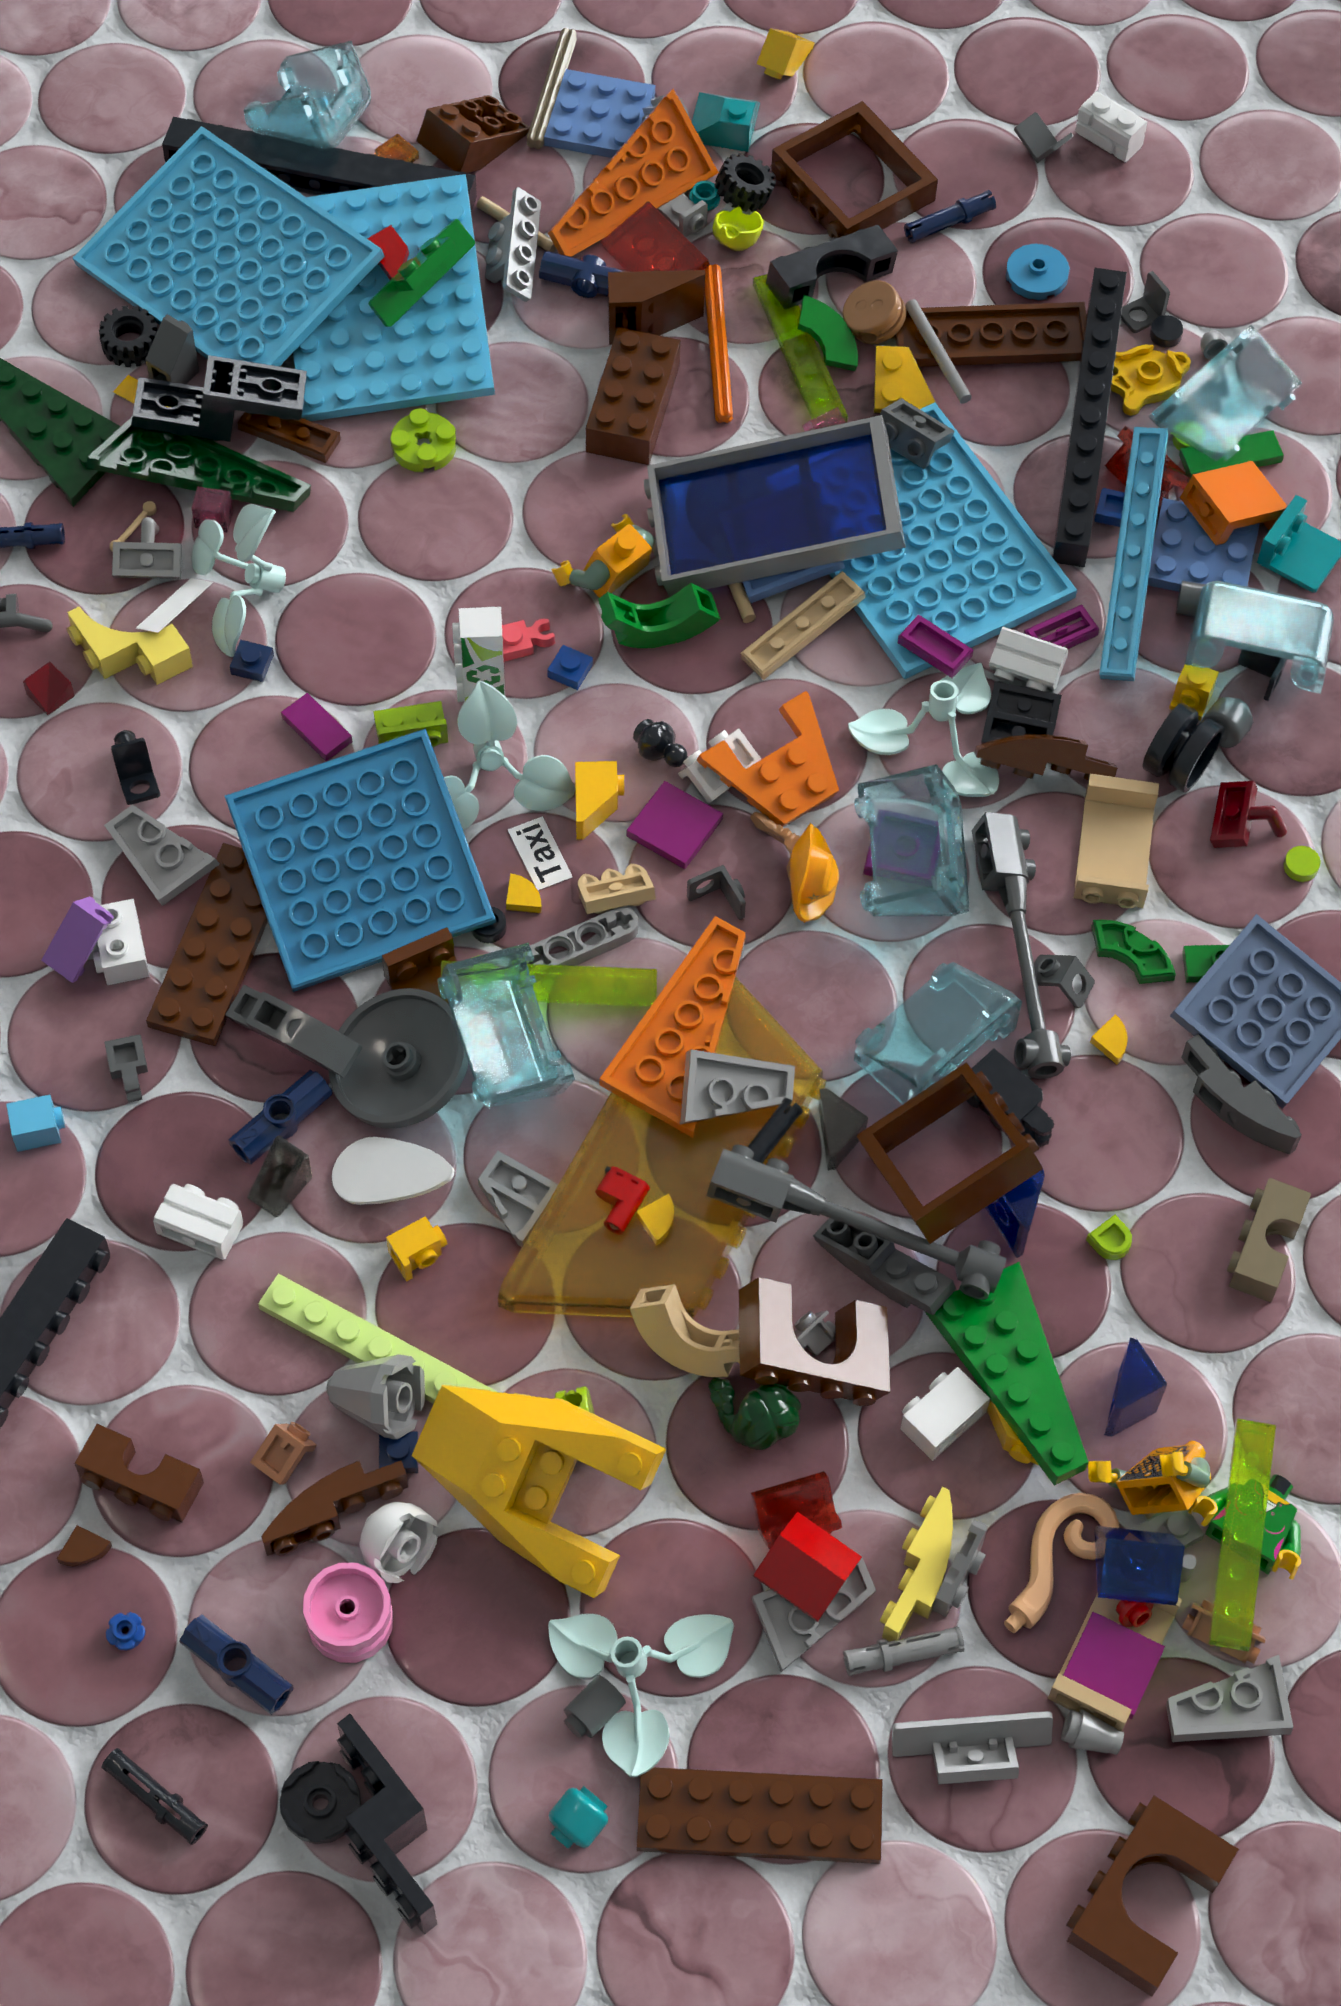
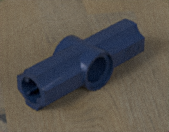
M547 251L544 252L541 259L539 278L571 286L573 292L578 296L593 298L597 293L608 296V272H620L623 270L608 267L601 258L595 255L588 254L582 256L581 259Z
M310 1069L282 1094L269 1097L263 1105V1110L229 1139L230 1146L245 1163L253 1164L279 1140L292 1137L297 1132L299 1123L332 1095V1089L318 1072ZM278 1114L289 1115L283 1120L273 1119Z
M203 1614L194 1618L189 1623L179 1639V1642L220 1674L227 1685L239 1689L270 1715L281 1709L294 1689L291 1683L252 1654L246 1644L234 1640ZM234 1658L246 1660L245 1666L238 1671H230L226 1666Z

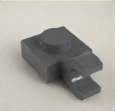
M141 1035L105 1041L112 1079L123 1078L128 1103L143 1100L137 1074L148 1072Z

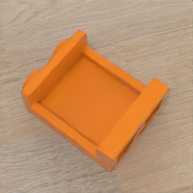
M1253 461L1193 474L1180 496V499L1215 545L1226 543L1233 530L1263 522L1268 530H1270L1287 507L1286 503Z

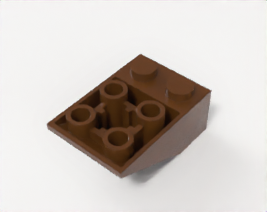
M484 95L478 98L428 108L416 142L453 171L470 173L481 170L525 137L530 127L521 121L520 116L509 112L500 105L499 100L492 96Z
M705 270L608 272L609 345H612L618 327L660 336L703 317Z

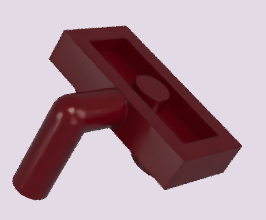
M1254 781L1220 782L1210 842L1214 848L1247 847L1252 820H1267L1276 837H1283L1287 834L1288 829L1275 806H1255L1258 788Z

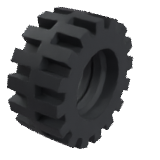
M739 153L738 156L732 154L729 158L725 159L716 177L715 189H718L717 194L719 197L724 196L723 201L727 204L729 202L732 203L733 208L741 207L742 211L745 212L748 209L751 212L757 209L761 210L774 189L776 183L774 174L769 173L770 168L767 165H762L763 161L760 159L754 160V156L748 155V157H745L742 153Z
M122 306L121 311L115 308L112 310V315L107 313L104 316V321H101L99 325L102 350L110 362L114 360L115 365L120 366L124 363L125 367L130 368L131 364L135 363L136 367L142 365L141 361L144 360L146 362V357L158 331L154 317L152 315L149 316L147 310L143 309L140 312L137 306H133L132 309H128V306ZM134 332L141 334L138 338L130 341L118 339L125 333Z

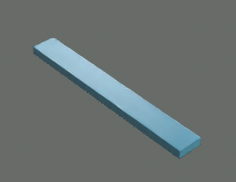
M1134 427L1099 673L1100 679L1135 680L1168 441L1167 428Z

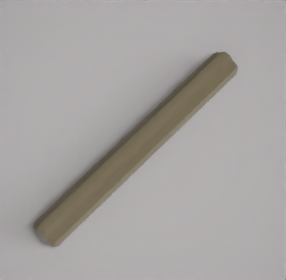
M563 28L560 32L527 135V145L530 148L540 149L543 147L544 136L565 70L568 69L577 41V32L574 29Z

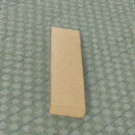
M843 571L840 572L740 653L742 660L763 680L766 679L864 600L865 592Z

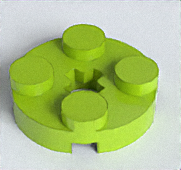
M423 408L414 409L408 416L399 420L391 432L393 455L402 467L414 472H424V468L434 467V470L441 469L453 459L456 453L455 427L446 418L438 414L428 412ZM422 438L429 439L430 444L423 443L421 446L417 445L418 440Z

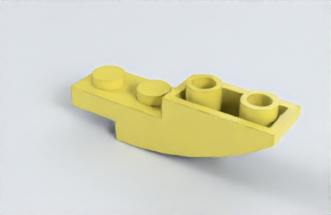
M945 1487L941 1488L936 1498L931 1495L928 1497L920 1513V1516L925 1518L919 1530L912 1527L902 1546V1549L907 1551L904 1565L910 1568L906 1570L898 1586V1589L902 1590L903 1593L897 1604L890 1601L880 1619V1622L885 1624L882 1638L887 1641L899 1640L913 1612L926 1619L929 1618L935 1597L943 1583L951 1550L953 1532L950 1490Z

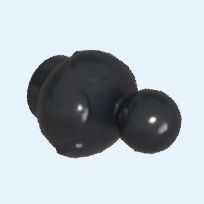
M645 719L635 728L633 739L638 743L639 754L643 758L651 761L664 758L666 763L672 767H680L684 764L683 761L688 757L687 750L683 745L675 743L676 735L670 724L664 721L654 722L651 719Z

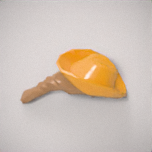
M754 812L750 817L754 825L783 843L790 854L786 869L791 884L793 911L797 918L803 923L819 919L834 902L839 881V869L825 838L819 829L811 823L802 835L799 836L792 833L789 828L776 825L765 814Z

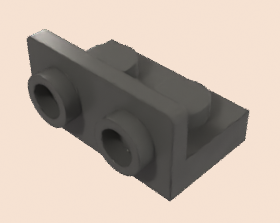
M902 398L883 408L880 413L886 426L890 449L923 469L929 466L934 451L949 443L954 434L953 429Z

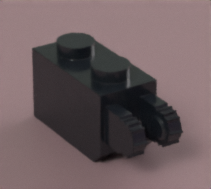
M993 1048L971 1069L975 1074L980 1071L984 1073L993 1087L990 1094L996 1091L1000 1094L1009 1108L1005 1114L1008 1115L1013 1112L1025 1129L1021 1135L1024 1136L1029 1133L1038 1146L1048 1145L1049 1139L1052 1136V1128H1054L1055 1124L1053 1123L1054 1120L1048 1117V1114L1041 1109L1043 1101L1042 1089ZM976 1095L966 1100L971 1106L979 1107L990 1117L992 1124L1002 1131Z

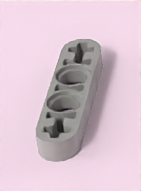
M628 907L614 908L516 952L511 959L512 977L522 985L535 984L628 943L638 934V916L634 910ZM621 920L624 924L629 923V928L623 929L622 926H617V921ZM611 931V937H607V932ZM594 932L601 937V940L595 945H586L581 941V937L586 933ZM562 946L569 951V954L564 959H554L549 955V952L554 947ZM540 954H543L545 966L543 965V960H539ZM526 962L529 966L533 965V970L528 972L526 968H521V964Z

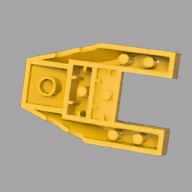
M442 1385L411 1456L497 1540L556 1580L595 1598L605 1591L620 1555L551 1522L575 1464L578 1460L636 1489L643 1490L652 1484L666 1448L563 1399Z

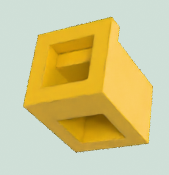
M1186 660L1177 680L1169 709L1173 710L1178 704L1184 703L1198 712V720L1201 721L1212 697L1219 672Z
M426 1216L386 1237L388 1253L406 1282L413 1278L412 1271L416 1268L424 1269L435 1263L438 1257L442 1255L441 1248L448 1245L438 1225L432 1227Z

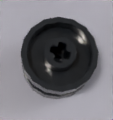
M1184 703L1178 704L1167 716L1154 736L1144 757L1143 769L1156 777L1169 772V784L1183 793L1188 792L1197 783L1213 759L1223 739L1224 726L1210 718L1198 724V712Z

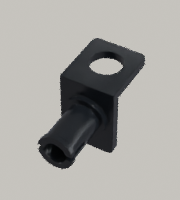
M1271 628L1266 632L1262 643L1247 638L1238 659V664L1271 678L1264 696L1266 701H1269L1278 685L1289 657L1288 654L1280 651L1287 641L1284 632L1280 630L1276 639H1273L1277 631L1276 628Z
M123 730L115 735V745L111 746V752L127 805L160 797V790L153 773L145 739H136L132 731ZM138 784L150 786L143 793L131 792V789Z

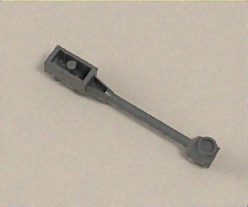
M985 812L971 830L982 890L999 892L1009 917H1011L1032 1031L1016 1042L1014 1060L1017 1067L1027 1068L1028 1074L1032 1078H1051L1063 1072L1064 1067L1069 1065L1071 1050L1068 1045H1060L1058 1034L1055 1031L1046 1030L1025 919L1027 885L1029 880L1034 878L1036 872L1035 861L1033 859H1025L1024 850H1027L1030 844V833L1026 829H1019L1018 819L1014 815Z
M734 1145L731 1151L723 1149L706 1196L775 1223L781 1209L817 1216L821 1214L954 1266L957 1280L961 1281L959 1289L969 1297L984 1300L988 1298L989 1293H994L1006 1263V1258L999 1255L1001 1248L997 1244L982 1240L979 1242L978 1247L969 1245L961 1252L935 1242L929 1244L922 1237L827 1201L825 1197L795 1179L793 1175L788 1174L789 1165L782 1160L770 1158L765 1165L752 1160L754 1152L746 1146Z

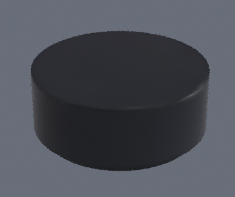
M1170 315L1157 317L1152 322L1150 330L1151 340L1156 345L1165 348L1174 347L1179 344L1183 334V324L1181 321Z
M491 907L496 923L471 931L478 941L494 943L505 935L506 918L498 908Z

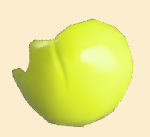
M736 207L731 211H721L715 215L712 227L713 234L716 240L723 246L735 251H743L757 242L763 229L764 220L757 211L750 215L744 214L741 207Z

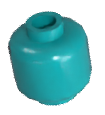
M585 1786L580 1790L569 1788L549 1812V1821L555 1826L550 1834L568 1849L573 1843L581 1848H587L607 1825L608 1816L605 1810L608 1806Z

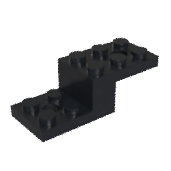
M208 355L204 387L139 377L131 427H138L148 431L157 430L175 433L180 436L189 435L208 438L212 441L230 442L235 410L244 411L249 414L275 416L286 420H301L307 371Z
M348 1714L337 1723L340 1734L337 1742L341 1747L339 1752L353 1771L358 1767L361 1769V1774L366 1780L363 1783L372 1798L346 1817L349 1831L345 1835L350 1842L348 1846L361 1864L369 1861L371 1864L370 1868L374 1873L372 1877L385 1896L391 1893L394 1894L396 1897L395 1901L399 1906L397 1911L411 1929L417 1925L425 1935L437 1925L434 1905L396 1856L398 1852L428 1830L424 1808L353 1716Z

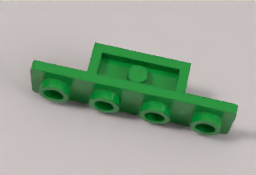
M453 219L440 233L426 241L420 247L421 251L414 258L409 259L400 266L398 273L368 302V305L386 327H391L475 245V240L458 219Z

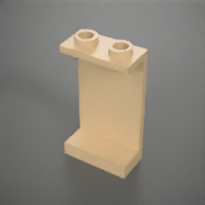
M1090 774L1085 793L1073 898L1082 899L1088 903L1103 902L1117 904L1123 908L1144 907L1149 885L1146 883L1154 808L1158 798L1159 783Z
M1110 1564L1063 1667L1052 1686L1048 1699L1069 1710L1079 1712L1083 1709L1117 1730L1122 1731L1132 1709L1063 1676L1092 1612L1122 1625L1118 1620L1119 1615L1116 1612L1118 1603L1127 1594L1133 1591H1140L1143 1595L1150 1596L1154 1601V1606L1151 1610L1152 1616L1140 1627L1132 1626L1127 1628L1162 1645L1182 1599L1176 1597L1175 1592L1164 1585H1152L1139 1579V1575L1127 1567L1119 1566L1117 1568Z

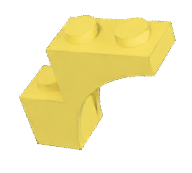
M80 606L67 612L71 625L67 627V632L75 646L81 644L85 650L83 655L92 670L97 668L104 679L137 663L141 672L145 676L150 674L158 685L193 667L189 646L173 624L164 627L159 633L151 631L123 632L97 623L84 613Z

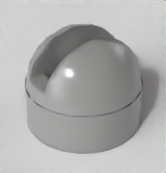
M1209 331L1201 338L1200 347L1207 359L1216 360L1227 352L1228 343L1221 333Z

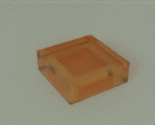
M396 134L374 149L375 156L411 163L419 159L418 150L399 134Z

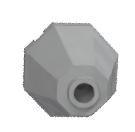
M400 1354L343 1366L334 1371L328 1380L327 1394L329 1401L337 1409L381 1436L399 1439L415 1429L418 1420L412 1419L415 1410L422 1411L424 1406V1370L420 1366L412 1364L416 1362L412 1356Z

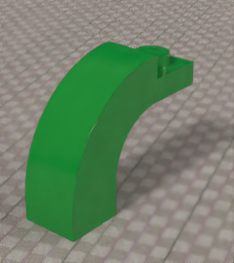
M689 583L673 596L651 604L631 603L609 592L598 599L602 610L601 618L604 624L609 629L615 631L618 644L632 648H657L679 643L704 632L721 620L712 592L693 583Z

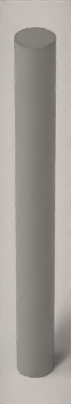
M915 299L908 301L905 306L958 400L962 404L969 402L972 398L969 390Z

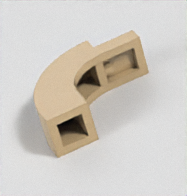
M675 1284L640 1289L630 1307V1311L641 1336L661 1358L681 1370L706 1377H728L734 1362L740 1364L739 1329L717 1331L698 1324L684 1309Z

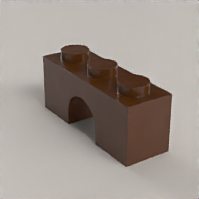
M96 1424L74 1463L79 1477H81L80 1481L94 1490L100 1491L102 1487L114 1492V1496L118 1500L130 1506H135L136 1502L146 1506L152 1515L163 1521H170L172 1518L182 1523L204 1484L200 1469L165 1454L160 1465L151 1473L144 1475L132 1473L128 1470V1467L136 1451L131 1438Z

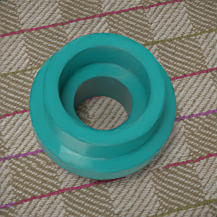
M710 181L696 183L689 193V199L694 204L701 200L708 204L707 211L715 209L720 203V197L717 194L718 189H715V184Z

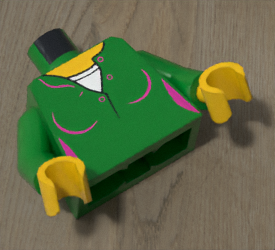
M1274 1474L1266 1487L1255 1480H1249L1244 1486L1234 1484L1211 1493L1209 1496H1199L1188 1513L1190 1515L1193 1512L1199 1513L1204 1518L1201 1522V1525L1204 1527L1210 1522L1205 1535L1269 1575L1271 1570L1276 1573L1278 1568H1283L1290 1573L1289 1579H1294L1301 1564V1528L1294 1519L1297 1508L1286 1501V1498L1293 1489L1292 1484L1286 1478Z

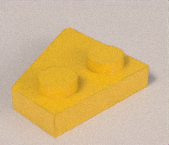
M876 346L874 413H881L883 408L901 398L918 409L935 402L909 347Z

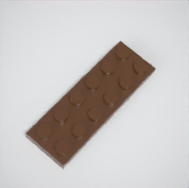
M1085 302L921 308L954 366L1080 361L1087 316ZM906 309L904 324L895 334L896 346L909 347L918 367L939 366Z
M223 843L216 858L220 864L211 870L146 1019L148 1028L211 1046H216L228 1018L225 1014L239 992L268 923L243 848Z
M653 1767L640 1776L637 1851L880 1864L883 1779Z

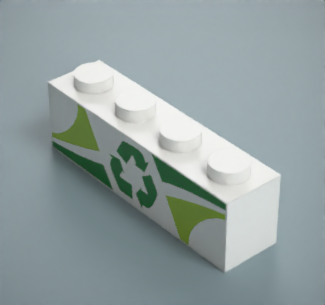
M501 607L459 608V623H452L457 702H465L478 681H483L493 686L505 696Z

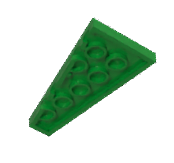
M1020 1262L1003 1269L994 1293H989L987 1299L980 1300L969 1297L958 1289L951 1294L934 1315L925 1312L1054 1486L1086 1470L1089 1461Z

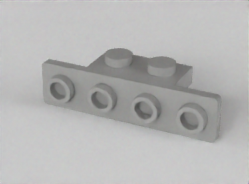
M517 187L513 190L510 214L500 222L494 223L489 230V247L485 259L487 263L485 278L493 283H497L503 278V288L527 302L532 296L541 201Z
M1045 1711L894 1723L892 1725V1754L894 1757L932 1754L938 1784L1015 1779L1019 1775L1015 1748L1050 1745L1052 1742L1053 1718L1051 1712Z

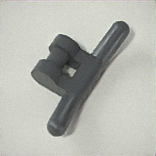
M6 594V598H0V628L19 626L45 633L52 630L53 624L50 620L19 613L17 594Z

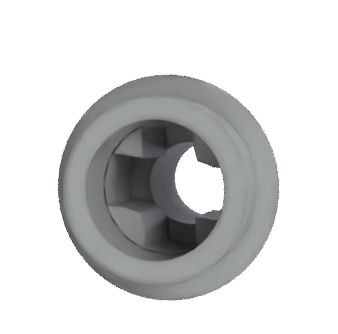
M1083 1709L1079 1712L1069 1711L1061 1733V1740L1069 1743L1070 1748L1111 1753L1114 1755L1119 1753L1124 1738V1732L1117 1730Z

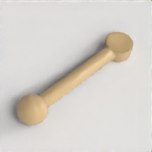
M145 502L141 514L118 540L111 541L109 547L112 552L113 542H125L145 517L156 513L157 509L154 502Z

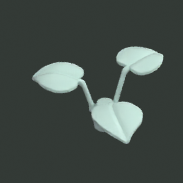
M247 504L242 508L234 526L233 538L237 543L235 551L239 560L218 552L222 545L224 534L222 527L215 520L207 519L200 524L199 536L196 538L192 549V567L197 574L207 575L214 566L215 558L246 569L245 581L252 588L233 591L230 599H220L212 620L214 640L219 649L230 657H234L236 644L241 635L246 617V605L242 596L253 594L261 596L263 590L279 593L283 589L286 580V572L283 567L265 562L254 555L276 513L273 509L254 504ZM251 560L252 562H254V564H253V563L248 564V563H245V562Z
M982 663L962 668L953 679L947 675L940 681L933 683L930 688L929 701L922 702L921 710L908 727L905 716L892 709L874 710L863 715L858 720L848 723L851 735L862 747L876 754L893 755L908 748L909 738L907 734H912L916 730L926 712H929L933 719L943 722L948 720L953 755L956 761L948 762L943 767L942 780L945 786L951 792L966 797L990 796L999 787L997 769L981 765V758H977L974 752H970L964 757L961 756L955 723L956 710L962 714H975L986 709L990 703L991 689L985 677Z
M478 681L472 693L462 705L457 718L459 732L468 742L474 744L473 751L476 761L472 764L473 770L469 783L465 787L462 780L457 776L444 777L462 829L464 830L475 821L479 812L478 799L470 792L475 787L480 769L494 771L501 765L504 766L516 779L520 780L514 788L515 799L522 806L530 810H551L566 803L575 794L576 788L567 768L561 761L549 755H539L525 763L523 774H521L504 757L499 741L507 740L513 736L517 726L515 710L500 691L483 681Z
M580 1614L564 1619H553L549 1621L548 1629L553 1653L561 1667L571 1676L579 1679H593L602 1672L605 1661L609 1663L613 1662L619 1674L626 1678L634 1713L630 1711L616 1713L605 1724L602 1741L609 1758L629 1777H638L651 1770L660 1761L667 1749L670 1737L668 1723L660 1711L647 1710L641 1712L635 1678L645 1671L647 1657L668 1663L677 1660L680 1671L689 1677L703 1678L710 1676L722 1667L728 1656L734 1624L730 1618L711 1614L694 1615L680 1619L667 1630L664 1636L666 1648L672 1653L670 1655L652 1650L649 1645L642 1648L639 1641L633 1637L626 1636L618 1639L614 1625L607 1618L598 1614Z

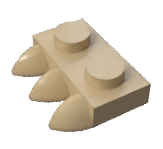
M637 864L628 865L625 869V875L613 869H606L600 881L589 874H583L578 880L579 896L587 914H602L611 909L627 905L639 906L646 901L656 899L655 889L647 871Z

